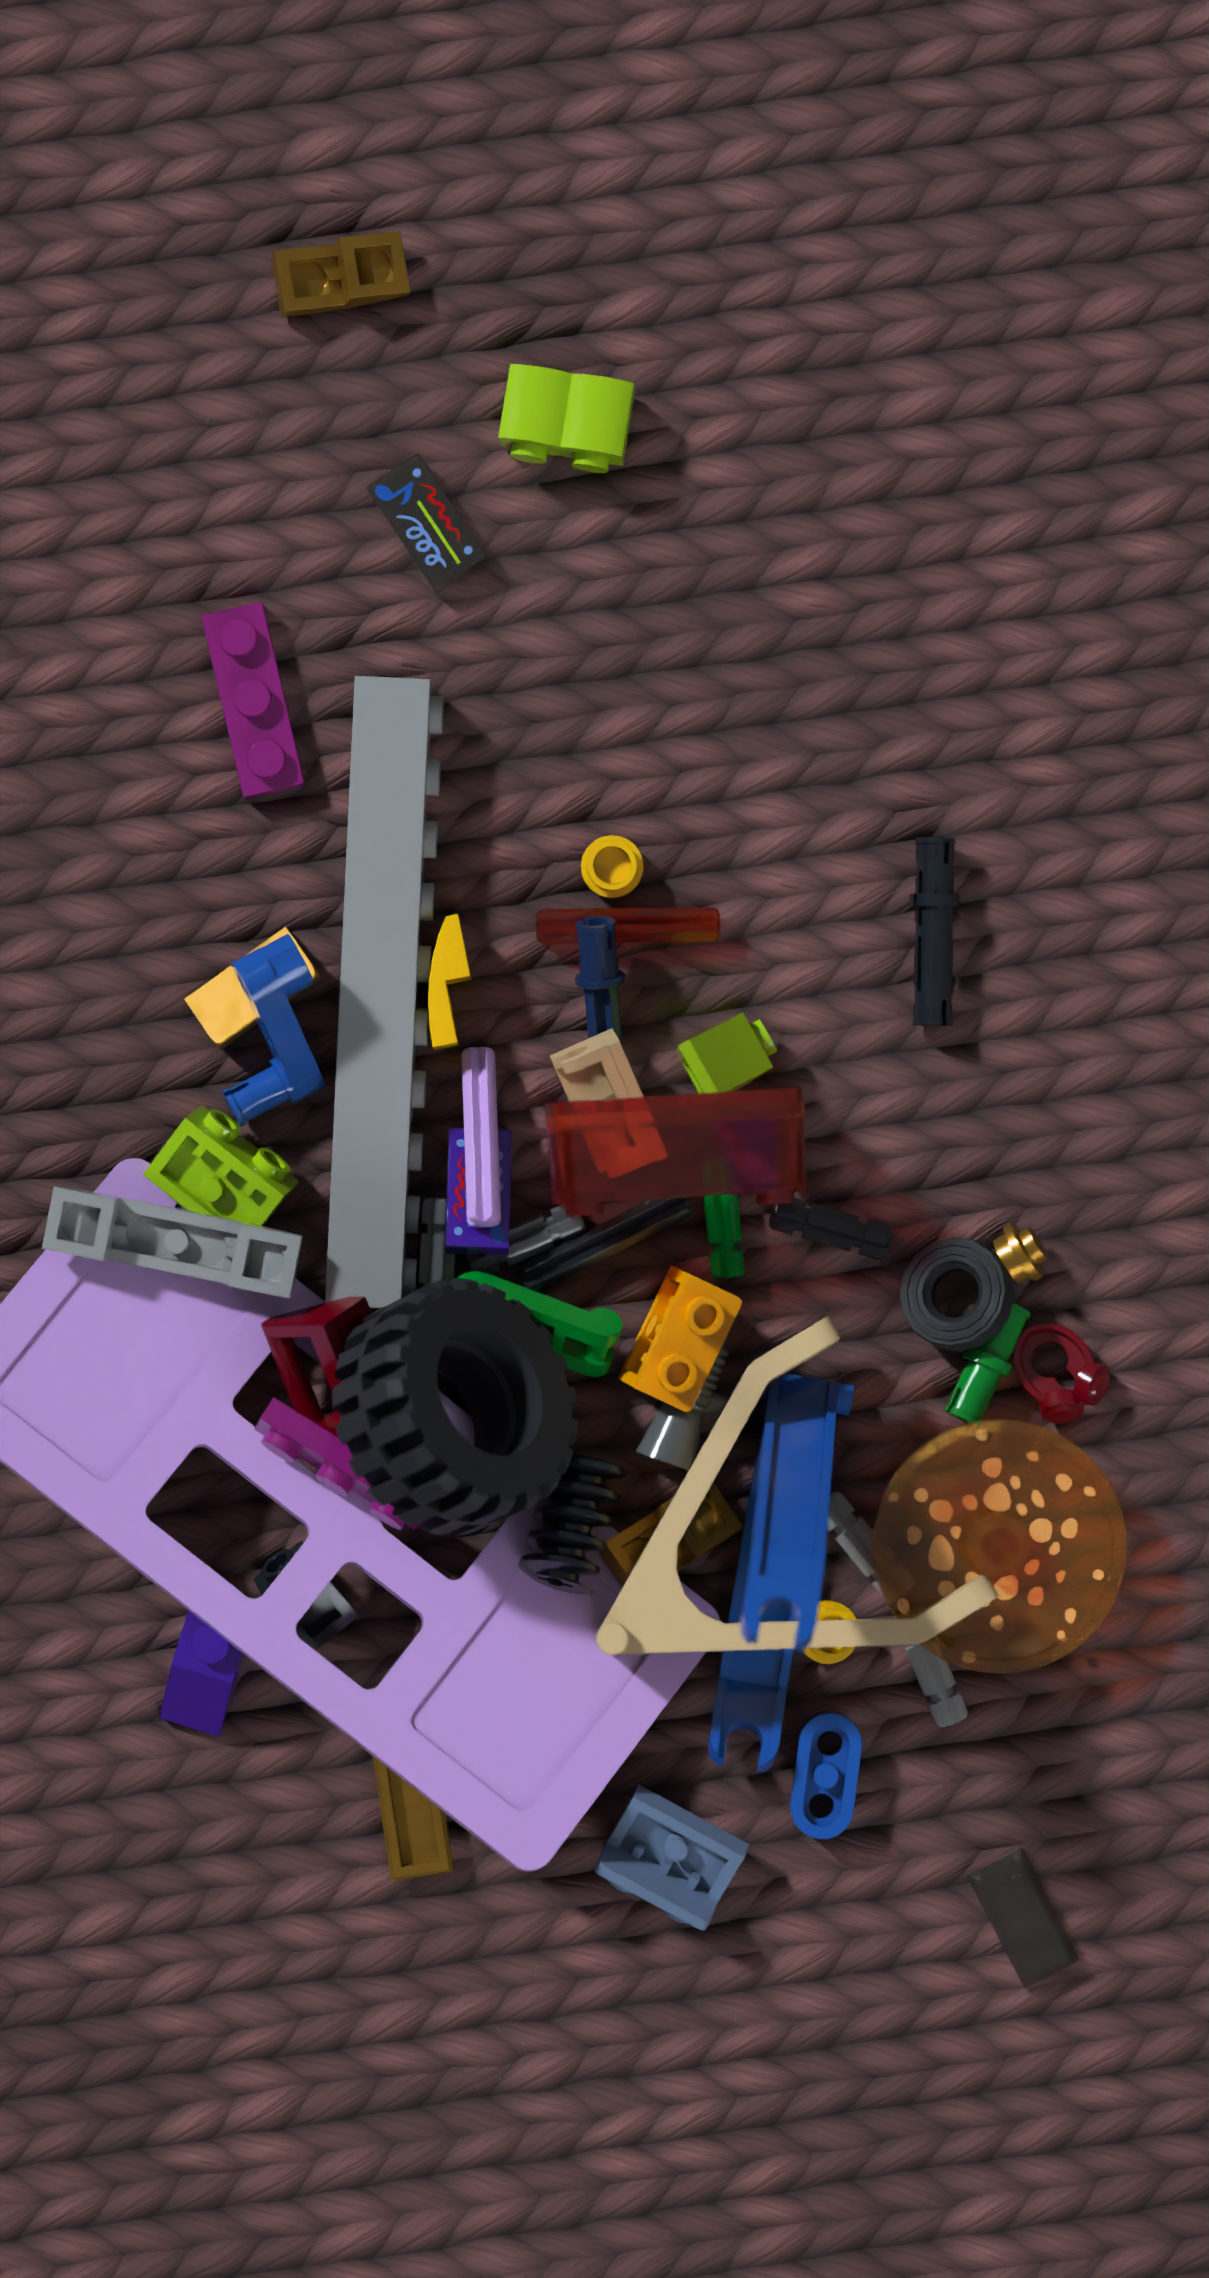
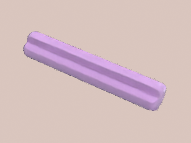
M470 1047L462 1052L467 1222L472 1227L497 1226L501 1221L495 1052L489 1047Z

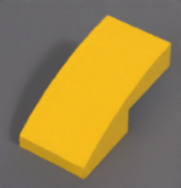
M458 914L445 917L432 957L429 976L428 1011L432 1047L434 1050L459 1046L447 985L472 980Z

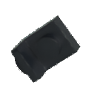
M303 1541L298 1542L290 1549H284L275 1553L266 1561L261 1572L254 1578L261 1596L303 1545ZM331 1580L297 1623L296 1633L301 1640L316 1651L359 1617V1614L351 1601Z

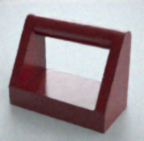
M365 1296L346 1297L277 1315L261 1323L294 1410L338 1437L336 1425L341 1422L339 1411L322 1414L293 1337H311L333 1392V1388L340 1385V1380L334 1378L339 1355L345 1352L346 1339L355 1327L363 1324L364 1319L372 1314Z

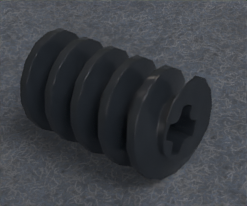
M573 1454L566 1473L561 1475L558 1486L548 1497L542 1499L549 1505L536 1507L533 1511L532 1519L542 1529L529 1531L525 1542L537 1554L523 1555L518 1564L520 1570L533 1580L556 1590L582 1595L593 1594L592 1590L578 1582L580 1575H598L601 1568L585 1558L586 1552L606 1550L607 1543L592 1534L593 1527L613 1526L614 1519L600 1511L599 1505L600 1503H618L621 1496L605 1486L607 1479L626 1478L627 1471L610 1462Z

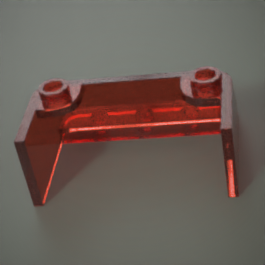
M783 1086V1088L563 1102L547 1100L545 1103L552 1204H565V1216L603 1214V1202L741 1193H755L756 1204L794 1202V1190L806 1189L804 1091L803 1087Z

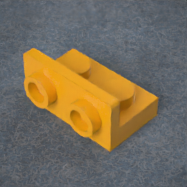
M671 1265L617 1378L631 1387L684 1412L691 1411L742 1305L741 1299Z

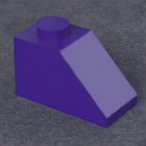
M189 1610L171 1664L159 1718L219 1737L245 1655Z

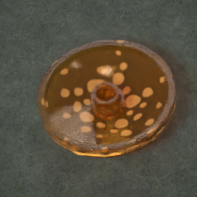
M985 1419L967 1422L935 1435L913 1451L899 1466L885 1488L877 1508L873 1525L872 1553L875 1574L881 1593L895 1618H910L979 1575H986L999 1596L939 1634L919 1644L932 1654L951 1664L978 1672L1000 1674L1028 1671L1048 1665L1075 1650L1093 1634L1109 1613L1118 1595L1126 1566L1127 1541L1123 1514L1113 1488L1101 1469L1084 1451L1065 1437L1035 1424L1018 1420Z

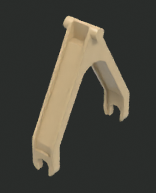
M829 1316L757 1358L747 1367L596 1635V1642L602 1652L608 1655L793 1649L798 1626L797 1621L760 1622L757 1644L751 1642L748 1644L741 1634L740 1623H724L702 1613L684 1592L677 1572V1552L679 1542L766 1386L839 1341L840 1336ZM981 1574L910 1618L817 1620L811 1643L807 1648L919 1644L929 1640L997 1598L999 1594L990 1579H987L986 1575L982 1576Z

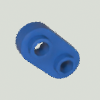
M822 1711L808 1718L800 1729L790 1796V1811L796 1826L804 1834L815 1839H829L842 1833L850 1824L854 1812L862 1740L854 1722L846 1715L836 1711ZM834 1731L839 1734L841 1744L835 1752L825 1753L818 1748L817 1741L822 1733ZM820 1793L829 1795L833 1800L831 1810L825 1815H816L809 1809L812 1797Z

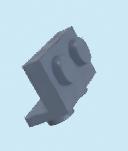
M638 1784L609 1834L594 1871L607 1879L616 1889L625 1893H633L662 1909L671 1919L680 1923H688L704 1931L712 1920L718 1901L744 1860L749 1844Z

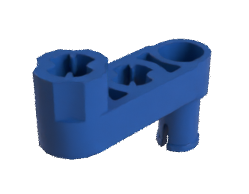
M289 934L231 963L236 978L274 1057L269 1060L271 1067L229 1089L226 1088L221 1091L240 1127L245 1125L247 1121L287 1100L294 1104L326 1087L318 1065L287 999L288 996L313 984L310 970Z

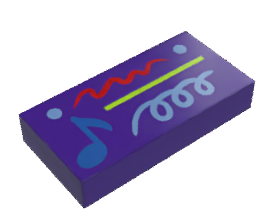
M449 1128L446 1254L509 1255L512 1130L498 1129L501 1221L497 1226L479 1228L472 1227L467 1222L464 1128Z

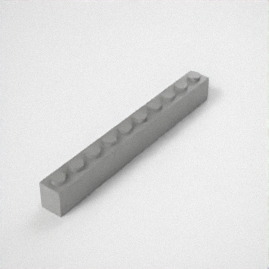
M355 676L325 1303L346 1297L365 1296L369 1307L383 1308L416 1291L418 1262L417 1259L406 1258L407 1233L419 1234L420 1196H409L410 1171H422L423 1133H412L413 1108H425L426 1071L415 1070L416 1045L427 1046L429 1033L428 1008H418L419 983H429L432 963V946L421 945L422 920L433 921L435 904V883H424L425 858L436 859L438 821H427L428 796H439L441 759L429 758L431 733L442 734L444 709L443 696H432L433 687L430 679Z

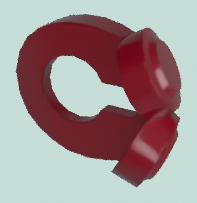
M1040 1323L1027 1328L1018 1338L1013 1356L1015 1371L1026 1392L1039 1402L1041 1417L1044 1421L1057 1424L1074 1421L1082 1416L1084 1405L1095 1406L1105 1396L1110 1381L1109 1368L1094 1362L1087 1345L1073 1331L1060 1324ZM1053 1343L1060 1345L1066 1350L1068 1354L1066 1369L1076 1381L1074 1390L1063 1389L1054 1377H1043L1034 1371L1032 1357L1040 1346Z

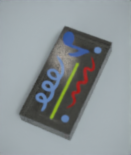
M418 453L366 487L367 492L435 594L487 560V556Z

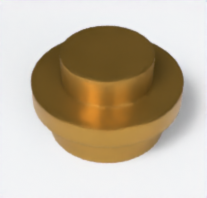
M1013 1222L1004 1226V1234L993 1240V1244L1000 1260L1017 1283H1021L1029 1277L1034 1281L1043 1277L1044 1270L1041 1263L1048 1259V1254L1033 1229L1027 1227L1021 1231Z

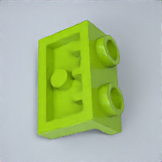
M200 1106L185 1117L143 1174V1176L186 1210L260 1226L266 1224L281 1202L292 1193L299 1183L296 1178L289 1174L290 1167L283 1158L267 1148L258 1149L240 1135L241 1129L239 1125L227 1114L217 1109L209 1111L203 1106Z

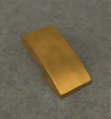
M400 231L340 237L336 244L275 250L271 256L281 318L368 305L407 296L410 293Z
M714 1482L678 1544L677 1572L744 1528ZM673 1498L663 1503L651 1514L605 1542L607 1543L606 1550L598 1551L622 1588Z

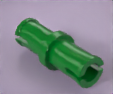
M1013 1303L1010 1317L998 1335L980 1347L964 1351L962 1358L967 1362L948 1404L943 1409L945 1413L970 1425L981 1427L983 1422L981 1420L1000 1378H1008L1013 1367L1007 1362L1026 1320L1031 1315L1028 1310Z

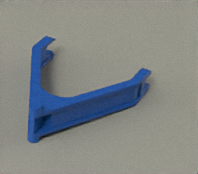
M786 1373L769 1383L759 1399L764 1401L727 1623H740L741 1634L748 1644L749 1642L757 1644L760 1622L797 1621L798 1626L793 1649L722 1651L708 1740L709 1755L717 1765L722 1766L724 1762L726 1737L730 1732L737 1729L752 1731L761 1742L757 1772L768 1770L775 1761L780 1744L793 1651H799L800 1653L806 1650L811 1643L817 1623L826 1555L836 1414L849 1416L854 1385Z

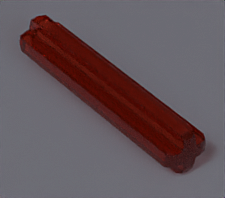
M714 907L541 909L536 915V937L538 942L542 944L577 943L576 921H583V918L592 916H609L616 920V943L715 942L720 937V913Z

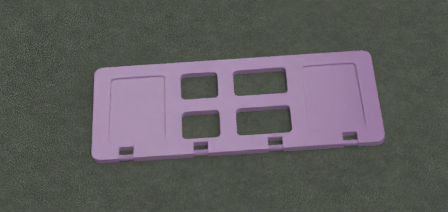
M129 1158L118 1163L94 1191L95 1193L185 1209L143 1176L150 1163L139 1158ZM45 1250L0 1303V1462L513 1867L521 1871H535L545 1866L707 1651L608 1655L602 1652L597 1645L596 1635L620 1594L622 1587L599 1552L587 1551L585 1558L601 1568L598 1575H580L578 1582L594 1592L588 1595L569 1593L545 1586L527 1576L518 1566L519 1560L523 1555L537 1554L527 1546L525 1539L529 1531L542 1529L532 1519V1514L536 1507L549 1505L542 1499L536 1505L505 1518L502 1526L460 1579L451 1580L383 1527L382 1521L369 1511L373 1503L352 1490L348 1496L331 1490L315 1477L316 1474L297 1459L294 1462H289L268 1450L261 1443L264 1435L254 1430L255 1426L234 1410L233 1399L271 1353L261 1323L277 1315L325 1303L323 1299L296 1278L292 1297L288 1299L229 1287L228 1284L116 1261H101ZM293 1337L296 1346L321 1364L311 1337ZM439 1391L443 1407L452 1424L469 1443L474 1445V1427L471 1416ZM197 1447H204L210 1450L307 1528L308 1537L259 1598H249L150 1521L146 1515L148 1504L190 1452ZM593 1527L592 1534L604 1542L619 1533L612 1527ZM347 1564L360 1568L417 1613L422 1620V1627L419 1633L378 1686L373 1689L362 1688L301 1640L296 1633V1626L299 1620L339 1569ZM681 1582L685 1594L699 1610L720 1621L714 1607Z

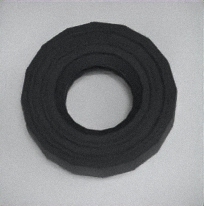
M952 1237L933 1242L914 1256L903 1275L900 1299L903 1315L915 1334L937 1348L963 1351L980 1347L998 1335L1010 1317L1014 1291L1011 1275L996 1253L978 1241ZM956 1271L969 1272L978 1283L979 1296L977 1303L964 1316L956 1318L944 1316L937 1308L935 1302L937 1285L949 1273Z

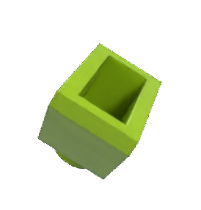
M743 1012L678 1045L676 1050L705 1106L727 1096L772 1070L774 1067L768 1057L777 1052L761 1020L758 1019L749 1024Z

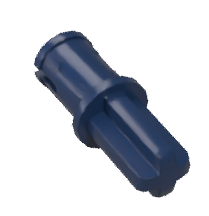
M609 916L583 918V921L578 920L575 923L580 958V973L575 977V984L577 987L583 988L585 993L588 1038L613 1028L618 1039H620L622 1031L618 986L625 982V973L619 970L617 959L616 920Z

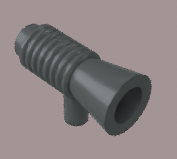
M726 1337L692 1410L684 1412L663 1402L635 1452L690 1470L698 1453L703 1415L718 1420L730 1399L713 1392L717 1389L716 1383L720 1380L719 1374L723 1372L721 1366H724L726 1363L724 1358L728 1357L729 1354L724 1349L728 1337Z

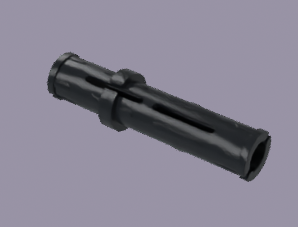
M916 837L915 894H910V907H915L916 922L914 941L915 991L912 1025L953 1026L954 908L959 907L960 894H954L956 838Z

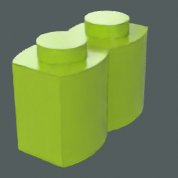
M510 364L498 436L500 446L511 449L510 457L519 461L543 464L547 462L548 455L572 458L571 466L575 469L593 473H607L609 464L623 465L635 395L634 383L604 376L569 373L546 367Z

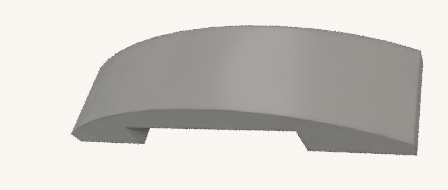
M54 1186L42 1249L101 1261H116L228 1284L229 1287L290 1299L292 1297L303 1236L195 1211Z

